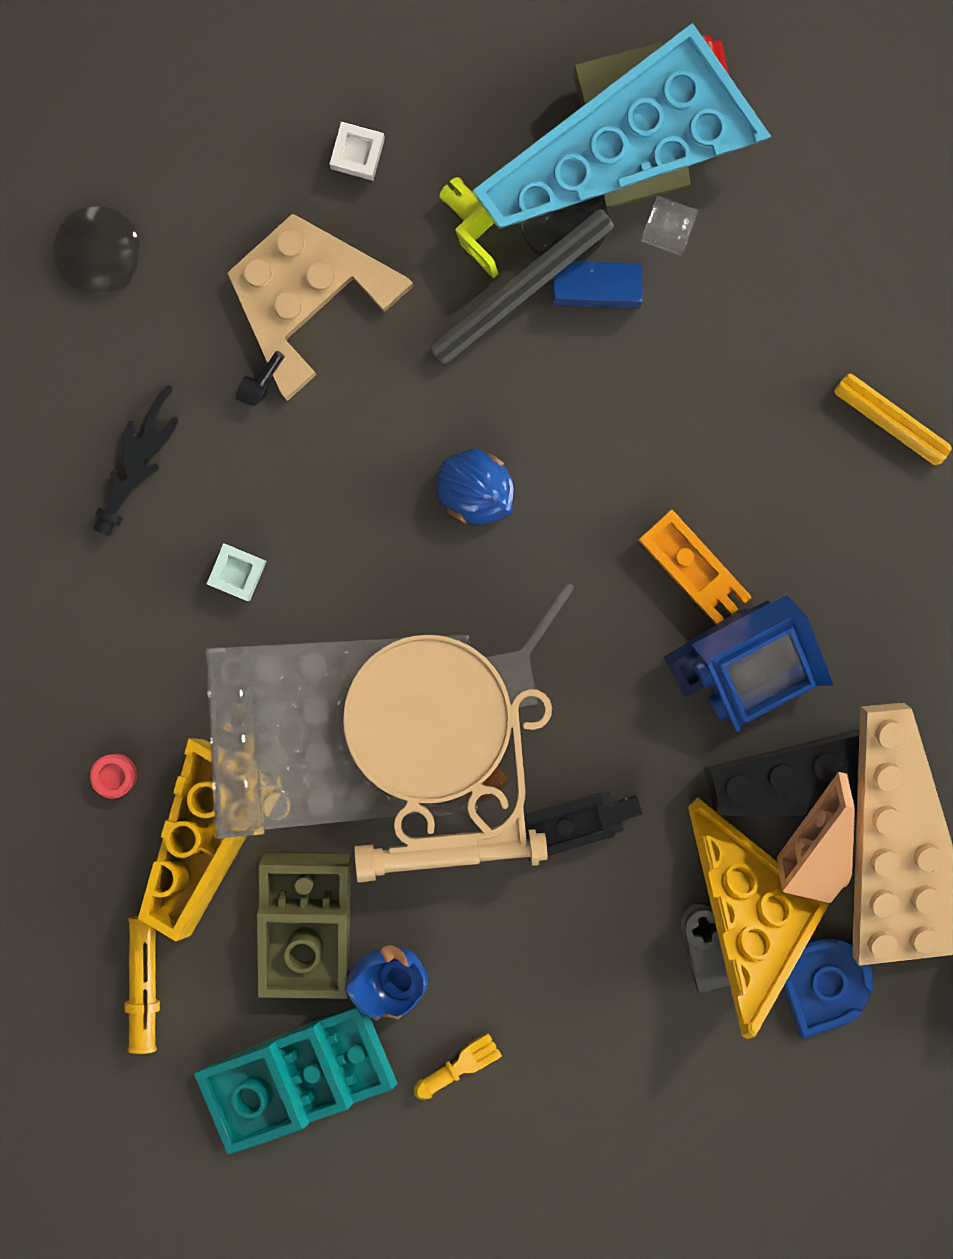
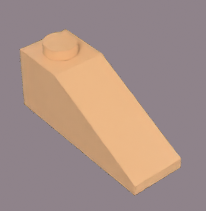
M837 773L777 856L782 892L831 903L841 889L849 884L852 877L855 808L847 774Z

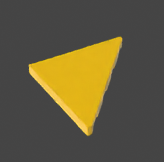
M697 797L688 806L741 1034L746 1040L755 1037L829 903L782 892L777 861Z

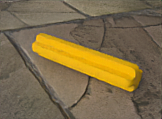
M848 373L837 384L834 392L838 397L931 464L939 465L949 455L952 449L949 443L853 374Z

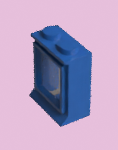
M788 595L692 644L699 660L693 664L694 670L705 688L710 686L713 695L707 697L709 704L718 720L721 721L727 718L736 732L741 731L740 726L816 686H834L808 616Z

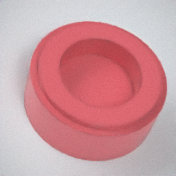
M117 753L109 754L99 758L94 763L90 772V781L92 787L99 795L110 799L119 798L129 793L135 786L137 770L134 763L127 756Z

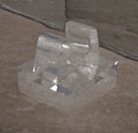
M657 196L641 241L682 256L699 210Z

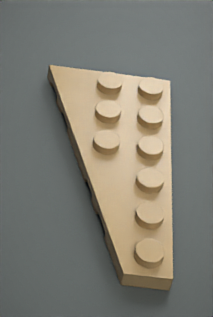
M905 703L861 706L852 958L860 966L953 955V844L912 708Z

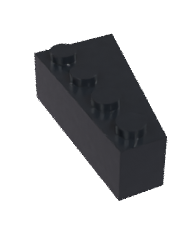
M860 729L705 767L704 772L714 810L722 816H807L837 773L841 772L847 774L855 808L854 816H857Z

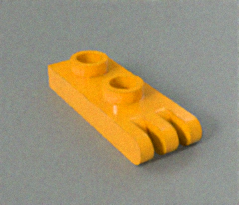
M670 510L638 539L643 547L715 625L724 620L723 616L714 608L718 604L730 615H733L738 610L737 606L728 597L731 592L744 604L751 598L744 587L673 510Z

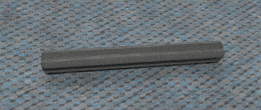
M599 209L434 342L431 346V351L442 364H447L610 232L614 225L609 216L602 209Z

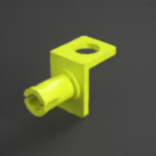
M453 178L450 180V183L455 187L453 191L446 184L441 190L439 198L446 202L463 220L455 229L460 245L494 279L498 275L495 261L475 241L494 222L461 178Z

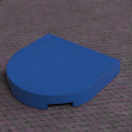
M818 937L809 940L783 986L801 1039L854 1021L861 1015L863 1008L869 1000L874 988L872 969L870 964L859 966L852 958L853 945L845 940L836 937Z

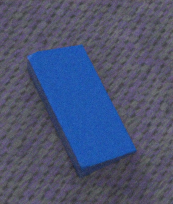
M573 261L553 277V306L640 309L642 305V263Z

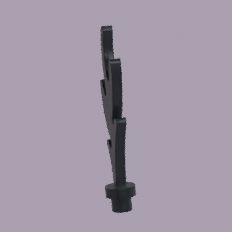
M167 385L154 401L148 413L142 437H135V423L133 421L127 423L122 440V460L127 478L122 481L119 479L116 471H111L110 473L112 480L110 502L107 510L98 507L95 516L99 518L93 528L102 534L110 537L114 526H120L123 518L116 515L121 505L144 479L159 470V465L156 463L145 466L144 463L166 444L178 425L177 417H173L161 431L156 430L159 411L166 398L173 391L170 385Z

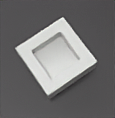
M341 122L330 161L331 169L373 181L385 140L384 133Z

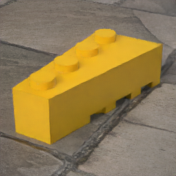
M188 738L184 752L186 758L181 776L177 777L173 792L175 794L169 818L164 823L161 838H163L157 861L153 863L138 916L139 920L175 942L190 937L277 784L275 780L204 739Z

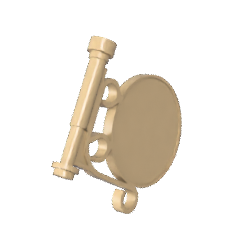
M419 635L404 638L385 646L368 659L355 676L346 697L344 707L345 737L350 753L363 774L386 793L407 801L406 805L398 811L394 822L397 837L407 845L389 846V850H383L382 848L374 849L373 844L355 846L357 881H376V876H382L390 872L474 865L482 861L530 857L531 865L535 866L539 865V861L547 860L545 833H536L535 829L528 830V839H526L523 809L525 779L518 710L524 698L529 696L539 698L544 706L542 717L535 722H524L522 726L530 730L542 728L548 723L552 714L550 699L539 690L526 689L518 693L510 704L505 684L494 666L474 648L449 637ZM512 728L518 791L517 799L510 815L501 824L491 829L476 813L475 803L481 795L493 794L500 800L502 808L507 809L509 806L506 796L500 789L494 786L483 785L482 783L492 774L502 760ZM472 791L468 799L467 808L470 817L482 831L410 837L402 830L401 821L404 816L411 812H419L427 819L428 833H434L435 821L433 815L428 808L420 803L449 801Z

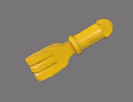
M489 1033L478 1037L462 1048L457 1060L452 1064L450 1061H447L445 1066L425 1079L421 1078L418 1080L413 1090L415 1097L421 1100L432 1098L434 1093L454 1080L456 1082L459 1081V1075L475 1073L499 1059L502 1055L496 1049L497 1046L492 1041Z

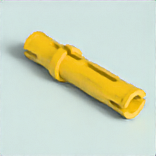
M138 916L128 917L129 1000L124 1002V1011L129 1013L128 1051L133 1054H146L157 1050L155 1045L156 1012L160 1011V1000L156 999V929L139 920Z

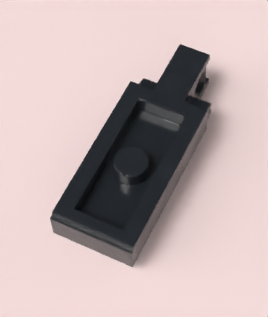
M612 791L603 794L600 792L524 815L526 839H528V830L535 829L536 833H545L547 856L612 838L614 833L623 831L622 820L642 815L639 799L636 795L614 800Z

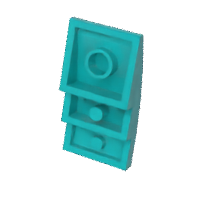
M355 1005L267 1039L203 1067L194 1073L227 1155L303 1130L310 1122L348 1110L353 1103L390 1091L398 1084L371 1018L361 1013Z

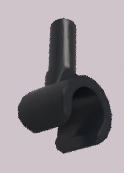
M275 351L257 380L244 376L238 387L236 399L251 406L257 405L264 399L268 392V384L271 381V377L285 356L281 352Z

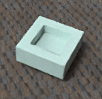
M223 543L207 584L250 601L267 561Z

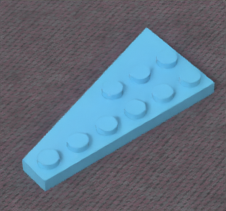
M692 23L476 187L472 193L498 229H502L771 138V135Z

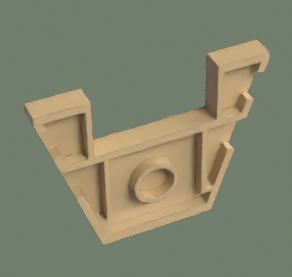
M291 214L228 272L267 363L275 351H279L285 356L273 376L281 394L287 401L317 375L287 342V339L346 285L355 280L384 313L413 287V283L406 276L295 214Z

